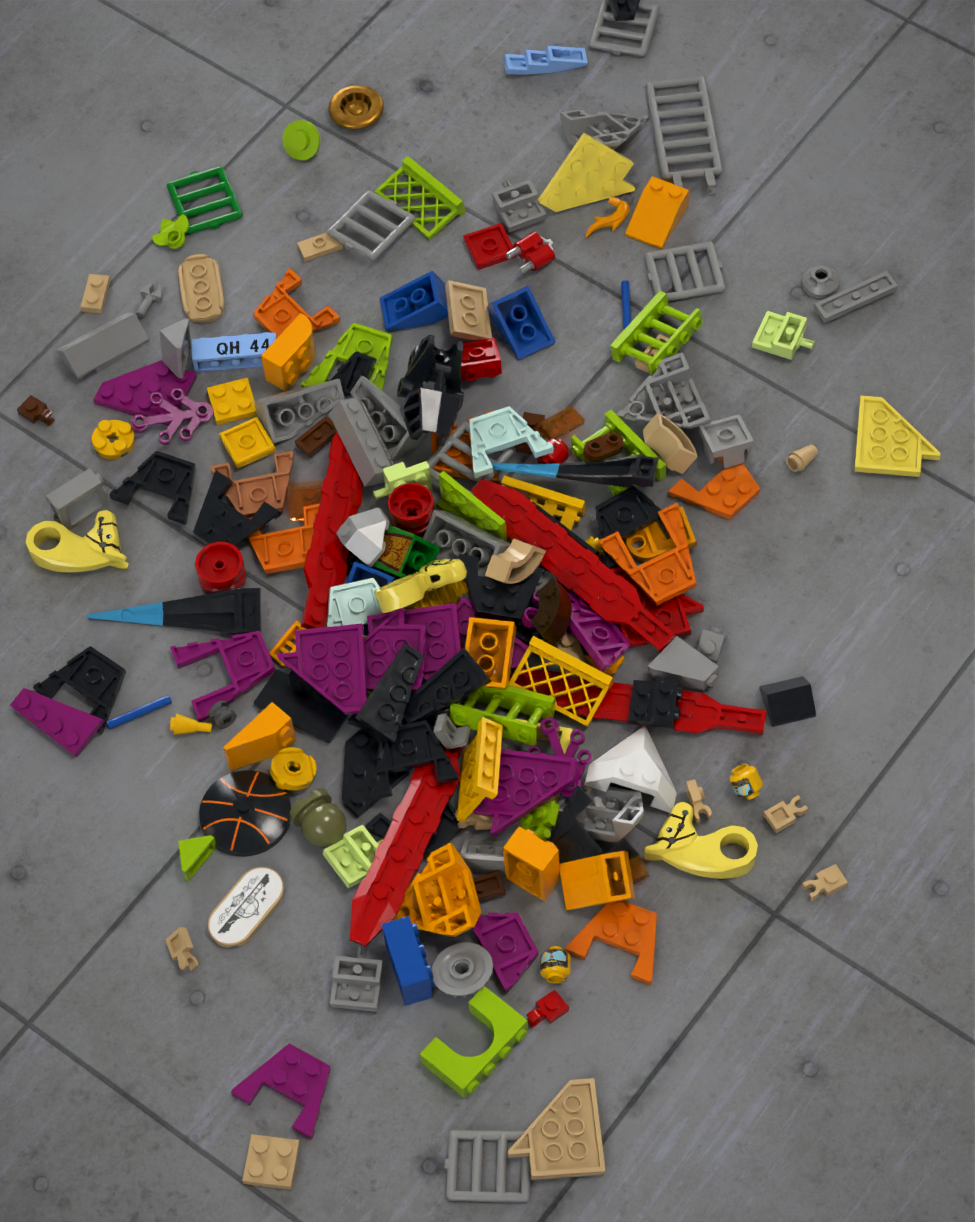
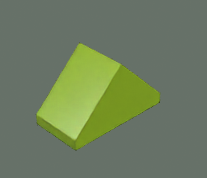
M211 835L178 841L182 872L187 882L194 877L216 850V841Z

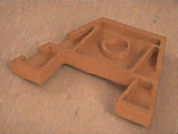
M293 451L274 454L277 473L233 481L232 486L225 494L232 507L247 518L253 517L264 501L280 513L284 512L294 461ZM229 463L210 466L213 476L217 470L232 480Z

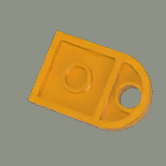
M682 506L679 509L688 548L690 549L697 546V542ZM656 522L626 538L630 554L642 562H647L676 548L671 538L666 539ZM636 541L644 542L640 548H634L633 544Z

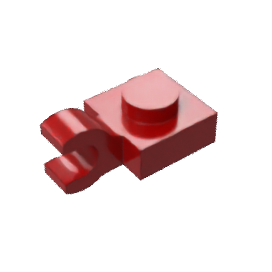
M553 990L536 1002L537 1009L526 1014L528 1019L526 1020H528V1024L532 1028L544 1019L551 1024L567 1013L569 1006L557 991Z

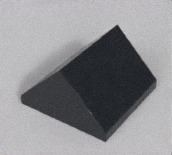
M803 676L759 687L772 727L816 717L811 684Z

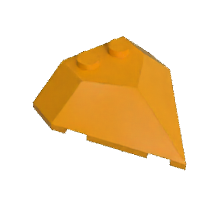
M448 843L431 852L427 858V865L421 873H417L405 892L406 897L396 918L393 920L409 916L411 924L416 923L418 930L454 937L475 927L482 911L472 873L452 843Z

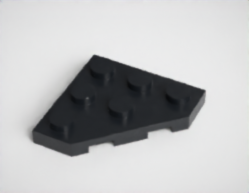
M360 729L345 742L342 803L357 818L380 800H372L370 796L374 783V770H376L379 743L364 729ZM408 770L389 774L392 789L409 775Z

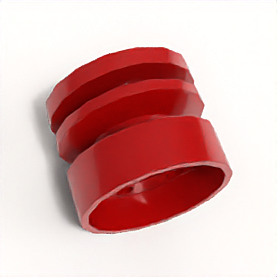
M407 483L400 485L392 491L388 499L391 526L421 538L424 537L435 509L432 493L427 487L417 483Z

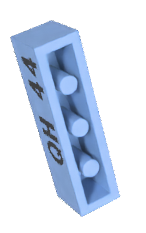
M276 332L192 339L195 372L262 367L261 355L277 339Z

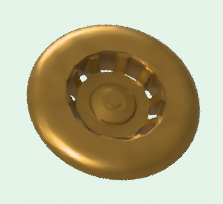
M362 85L348 86L339 90L333 95L328 106L331 119L339 126L348 129H361L372 125L381 117L384 110L383 99L379 93L370 87Z

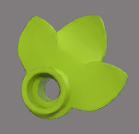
M182 214L176 222L162 219L160 233L152 236L154 243L158 246H168L171 249L180 248L185 243V233L189 229L187 217Z

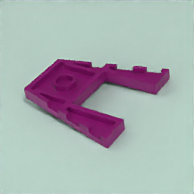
M260 631L233 635L229 639L220 640L216 638L211 639V642L200 644L192 642L187 643V646L170 647L179 669L220 652L233 683L191 701L199 722L209 718L208 712L215 703L225 700L229 704L276 671Z

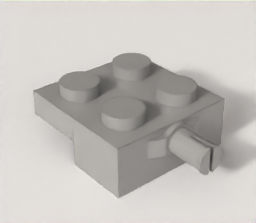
M506 180V182L502 183L504 189L492 193L493 204L509 233L547 219L546 212L538 201V193L530 180L513 186L509 180Z
M362 946L358 947L356 958L336 956L332 975L333 984L329 1003L330 1007L377 1012L384 973L383 960L366 959L368 948L364 946L363 950Z

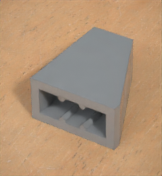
M676 636L648 665V678L655 681L656 678L679 680V686L705 692L709 687H713L719 679V666Z

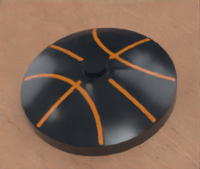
M253 770L237 771L221 777L206 791L199 809L200 824L205 836L211 835L215 838L216 849L221 852L240 857L254 856L268 851L284 837L291 822V816L289 815L291 803L286 790L279 789L270 775Z

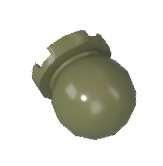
M318 788L310 791L313 795L303 801L300 798L292 806L289 815L294 825L301 827V831L309 843L316 847L327 848L343 839L347 823L342 810L335 804H331L332 798L326 790Z

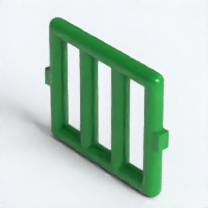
M222 166L200 173L194 171L190 173V176L167 183V189L179 217L184 214L188 219L228 205L232 207V213L191 225L189 222V229L186 232L188 235L209 228L214 230L220 228L219 225L243 217L240 205ZM217 175L220 178L221 183L183 195H178L176 188ZM222 190L227 195L226 198L185 210L182 203Z

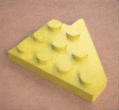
M583 132L538 201L554 212H559L607 199L610 196L614 197L632 192L636 189L634 185L623 179L634 163Z
M860 395L854 472L920 477L921 459L940 460L941 453L882 397Z

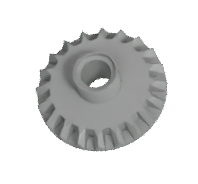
M470 942L453 944L440 952L433 963L434 984L438 987L439 991H443L447 996L453 995L455 998L463 996L466 998L468 994L472 993L475 995L477 990H483L484 985L489 983L490 976L493 975L494 966L492 958L488 951L478 944Z

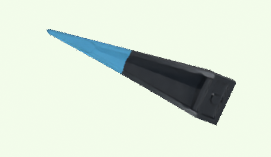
M635 455L580 463L491 464L493 470L632 488L633 485L653 487L659 458Z
M237 588L166 602L88 614L87 617L239 634L256 631L262 633L261 588Z

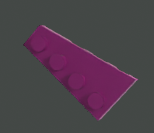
M23 688L10 704L12 708L76 757L79 756L105 722L101 718L26 688Z

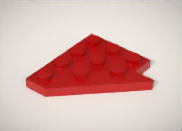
M620 567L610 569L616 575H621L637 589L642 607L676 636L691 635L687 616L704 612L702 604L680 594L657 606ZM619 624L620 631L630 643L629 648L649 644L629 626Z

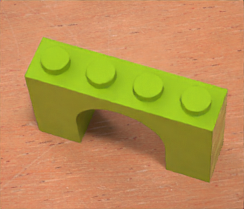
M485 986L483 990L480 989L468 1002L469 1012L490 1028L494 1035L489 1049L478 1056L465 1057L455 1053L435 1037L420 1053L421 1063L463 1098L469 1093L473 1094L479 1088L480 1081L485 1076L489 1077L496 1069V1064L501 1059H506L512 1052V1047L516 1042L523 1041L528 1034V1020Z

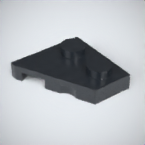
M609 0L615 21L634 20L640 0Z
M355 352L348 359L347 363L342 364L337 369L338 372L325 382L340 379L343 393L351 395V390L361 376L370 380L377 359Z

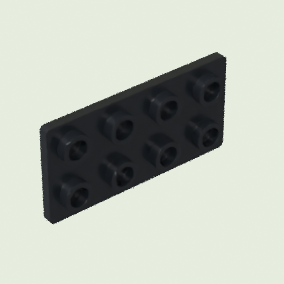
M277 669L254 701V706L262 710L273 702L291 717L293 726L327 743L332 741L349 716L340 711L292 670L288 675Z

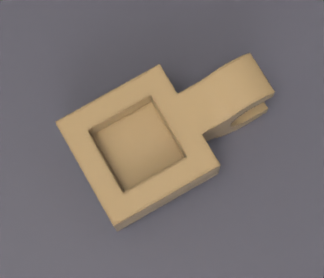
M695 779L686 781V794L690 805L694 809V820L697 823L700 822V813H705L708 820H710L712 811L707 805L702 804V801L705 800L702 787L697 786Z
M179 927L165 940L172 960H178L179 968L185 970L189 966L190 971H193L198 967L197 959L189 952L193 949V945L187 928Z

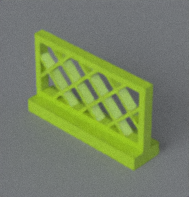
M407 156L402 160L403 165L374 192L388 201L392 199L397 202V200L408 199V206L400 208L409 213L411 211H422L421 218H415L411 225L431 240L457 215L461 217L466 212V209L459 197ZM405 173L409 176V182H398V178ZM421 186L422 193L412 194V187ZM408 187V194L397 195L398 188ZM387 188H394V195L385 196L383 192ZM434 197L436 199L435 205H425V198ZM422 198L421 206H411V199ZM439 209H449L451 211L447 216L439 217ZM425 210H436V217L425 218ZM435 222V227L430 232L424 228L425 223Z
M442 471L438 474L441 499L436 502L438 510L449 511L511 544L512 540L509 537L507 538L506 521L446 472Z

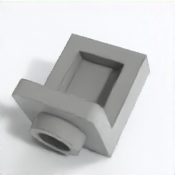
M710 626L709 630L703 629L697 651L710 660L718 661L727 635L722 634V629Z
M446 713L438 715L434 726V734L448 750L467 745L470 728L468 726L456 728Z

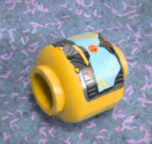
M742 764L731 771L732 774L729 777V781L737 797H746L747 800H750L760 794L759 790L763 787V781L756 767Z
M559 946L549 947L548 950L540 955L541 976L549 983L558 984L564 982L571 974L570 954Z

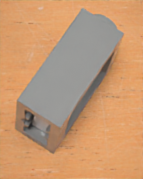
M89 468L46 495L53 519L68 530H71L108 506L106 499L108 494L103 487L105 483L98 473L95 475Z

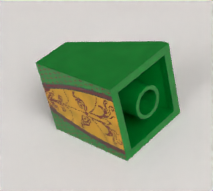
M389 525V529L385 531L383 539L386 542L385 551L372 567L395 577L403 578L419 572L421 567L435 561L441 547L415 534Z

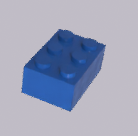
M409 916L381 924L385 946L405 1006L433 998L431 989L435 988L434 977L430 965L427 964L426 952L423 944L420 943V935L416 923L411 924Z

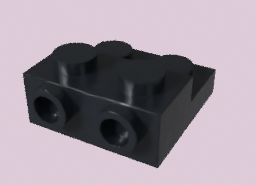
M656 678V682L634 680L628 724L674 728L675 720H679L680 706H677V700H682L683 687L679 686V680Z

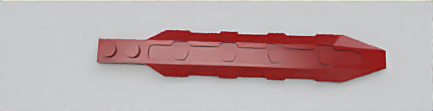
M338 432L332 438L326 478L323 479L321 487L320 505L318 513L315 514L313 536L310 549L307 550L303 568L308 585V594L300 627L305 629L325 627L328 615L330 587L344 584L348 567L346 563L349 549L343 545L336 532L349 516L357 514L363 497V482Z
M481 479L471 490L477 499L506 521L507 538L509 537L511 540L516 539L546 550L540 564L556 576L563 586L568 590L574 591L586 601L590 608L605 621L629 626L660 653L676 637L670 629L642 607L637 589L621 575H616L599 560L598 556L589 549H585L570 537L563 527L547 518L536 508L535 504L519 491L485 479Z
M544 670L531 672L534 683L547 680ZM547 671L549 679L562 675L559 672ZM529 674L519 675L515 683L522 687L531 685ZM566 677L569 689L582 686L580 677ZM564 679L551 682L554 694L567 690ZM583 679L584 684L590 683V682H588V681H586V680ZM614 682L607 691L593 719L601 720L603 718L628 722L633 685ZM548 683L535 687L537 693L551 695ZM595 685L587 687L586 691L589 700L599 697L602 689ZM583 689L571 692L574 704L587 701ZM685 690L682 693V700H677V706H680L679 720L674 722V728H672L674 731L699 734L719 728L761 735L764 733L767 716L766 710L724 705L705 693ZM568 694L555 697L557 706L564 708L571 705ZM595 702L590 703L592 708ZM588 704L575 708L577 715H582L585 718L588 717L590 713ZM573 709L567 710L574 714Z
M439 742L457 772L459 779H461L458 759L464 746L447 750ZM435 764L415 768L406 794L392 816L393 821L383 841L379 843L375 851V858L365 879H362L352 899L350 941L367 946L382 931L381 924L396 918L406 897L405 892L409 883L422 863L423 854L431 836L436 833L441 822L440 817L449 798L453 796L459 784V781L439 785Z

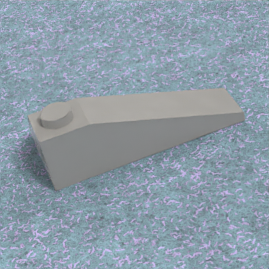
M335 379L255 400L254 404L258 419L272 443L294 437L298 434L297 432L305 426L312 424L323 413L325 414L334 408L339 400H344L345 398L340 379Z

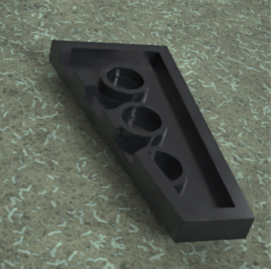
M406 643L402 645L355 717L392 744L396 740L399 725L402 722L413 684L424 657Z

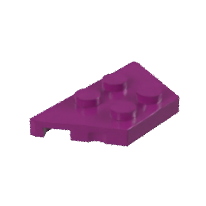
M581 609L580 613H571L568 626L601 672L607 670L628 652L630 643L615 623L607 622L597 613Z
M488 913V915H480L472 930L480 945L490 954L494 966L493 970L504 992L507 993L539 956L538 950L518 913Z

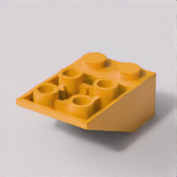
M626 851L602 854L559 864L566 911L636 899L629 856Z

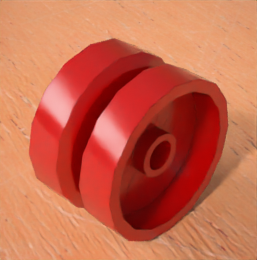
M215 542L202 548L196 556L195 567L200 587L206 594L244 587L247 575L242 554L236 546L228 542Z

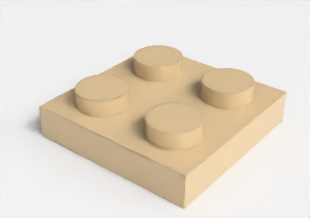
M251 1134L242 1180L243 1184L292 1190L300 1141Z

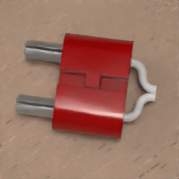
M532 232L513 244L514 249L507 252L506 257L511 259L518 255L521 259L526 260L525 265L519 268L521 274L530 269L537 271L555 259L551 246L553 241L551 239L546 240L538 233Z

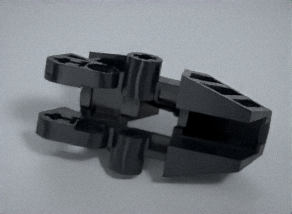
M428 335L411 352L406 375L399 381L397 396L406 398L400 411L410 438L418 440L423 433H438V445L444 447L464 399V392H461L463 342L458 341L448 349H439L435 346V336ZM423 381L426 383L429 381L435 382L434 390L423 388Z

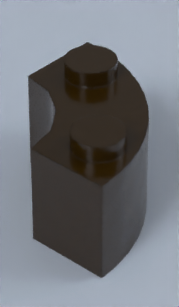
M552 578L536 592L539 597V608L530 622L541 636L552 646H555L568 628L572 606L567 591Z

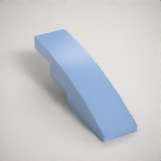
M547 46L545 51L526 50L524 55L505 54L503 58L506 74L520 75L566 71L584 67L588 64L585 48Z

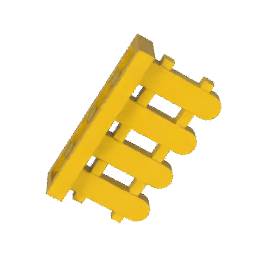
M505 475L501 481V485L519 492L523 489L529 493L531 502H535L553 517L561 518L560 522L571 531L575 523H580L581 517L579 516L584 517L587 508L584 500Z

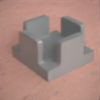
M740 414L699 426V433L703 439V451L710 464L714 463V458L721 456L724 468L743 464L745 462L744 451L747 454L751 453V448L754 447V440Z

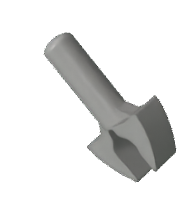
M153 283L146 285L140 290L141 296L145 297L136 313L138 317L143 318L152 302H162L163 294L160 285L157 291L152 294L150 293L154 289Z

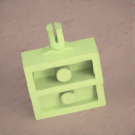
M767 311L752 342V348L792 360L800 346L813 349L815 341L803 338L807 327L806 317L790 312L783 316Z
M427 461L408 468L405 467L403 462L384 468L385 487L373 491L376 500L384 496L389 498V495L395 488L407 483L421 484L427 487L430 492H433L430 467Z
M361 825L345 833L343 840L323 849V856L349 889L360 883L362 879H365L375 858V851L383 839L376 842L364 825Z

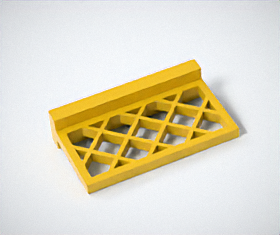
M533 636L508 685L525 690L533 688V691L537 693L536 686L548 683L551 691L549 696L558 697L568 694L571 702L570 706L561 708L557 706L555 699V710L588 727L607 691L614 683V679ZM532 652L540 656L542 665L529 668L527 660ZM556 664L560 667L562 675L549 679L546 667ZM544 668L547 680L534 683L531 672ZM563 669L569 671L570 673L565 674ZM528 673L531 685L522 687L515 683L519 675ZM573 675L580 677L582 686L569 689L566 677ZM564 679L567 690L554 694L551 682ZM583 679L586 680V681H588V682H590V683L584 684ZM595 685L602 689L599 697L589 700L586 691L587 687ZM583 689L587 701L574 704L571 692ZM595 702L592 708L590 703ZM588 704L590 713L587 719L584 720L577 716L575 708ZM573 709L574 714L567 710Z
M484 717L478 722L477 735L463 750L457 820L460 822H464L485 797L493 800L498 794L503 725Z

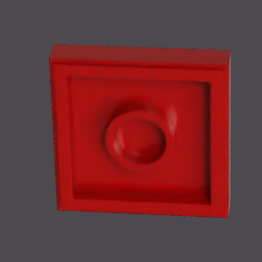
M502 223L463 235V240L478 270L510 260L506 257V253L514 248Z

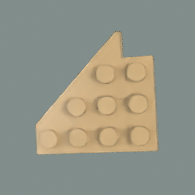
M594 1078L570 1080L508 1150V1158L529 1156L531 1180L605 1174Z

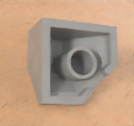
M375 508L349 516L336 534L347 549L367 566L372 567L385 551L384 533L389 529L390 522L380 508Z

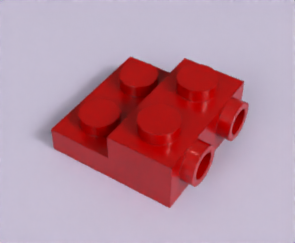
M495 338L463 343L461 381H474L476 378L481 377L494 378L502 374L501 358Z

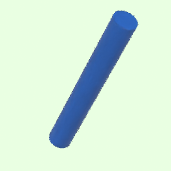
M626 280L621 282L623 331L631 323L629 281Z
M167 695L108 720L106 723L109 729L115 728L171 704V698Z

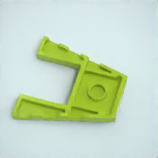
M353 323L337 341V345L333 350L328 351L320 365L315 366L307 380L302 381L301 388L325 382L329 379L337 361L347 363L348 359L355 352H359L377 359L369 381L383 391L393 341L392 334Z

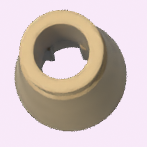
M810 444L789 453L786 463L793 472L803 471L815 456L818 455V450L814 445Z

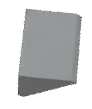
M183 319L160 330L162 361L181 379H183L191 353L189 319Z
M465 838L460 855L471 870V873L489 874L499 871L500 875H505L503 847L508 841Z

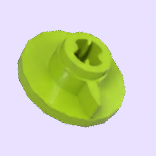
M293 121L285 128L282 137L286 152L294 159L308 160L318 154L321 143L320 134L317 128L309 121Z

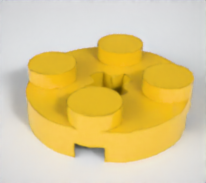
M102 420L92 434V444L100 457L116 460L122 458L121 455L126 452L129 454L135 445V436L131 425L121 420ZM110 438H118V440H114L113 443L110 442Z
M288 747L281 749L273 757L270 765V774L276 782V786L281 790L309 788L317 770L314 758L311 755L308 757L303 753L304 750L300 748ZM290 766H294L295 769L299 770L296 772H292L289 770Z

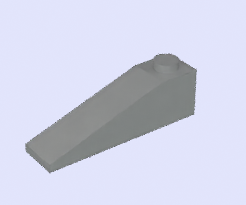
M361 376L350 393L353 398H359L366 405L395 463L416 449L427 433H423L418 440L411 439L400 411L401 406L366 377Z

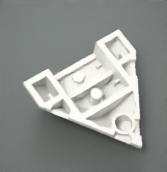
M646 726L634 732L588 766L585 786L606 792L612 782L652 795L650 807L669 813L674 807L677 792Z

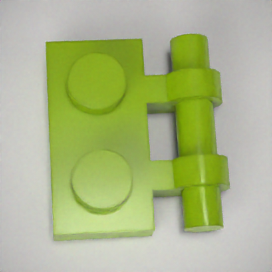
M552 801L539 806L521 819L520 827L524 830L529 829L533 831L538 838L546 841L551 836L549 828L556 824L560 805Z

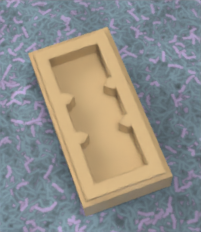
M327 232L297 243L305 262L343 249V244L330 237Z

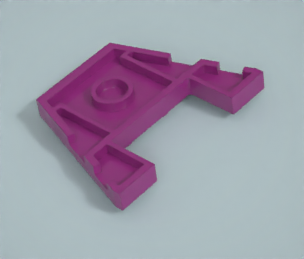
M289 1043L234 1087L231 1094L251 1105L263 1085L291 1099L304 1107L292 1125L293 1130L312 1140L331 1068L330 1065Z

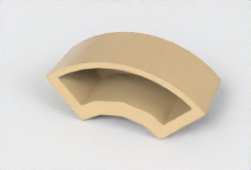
M657 413L643 429L645 444L659 454L668 469L683 474L698 457L693 444L686 434L665 416Z
M513 539L505 552L499 555H492L485 576L508 584L518 583L535 571L543 559L546 550Z

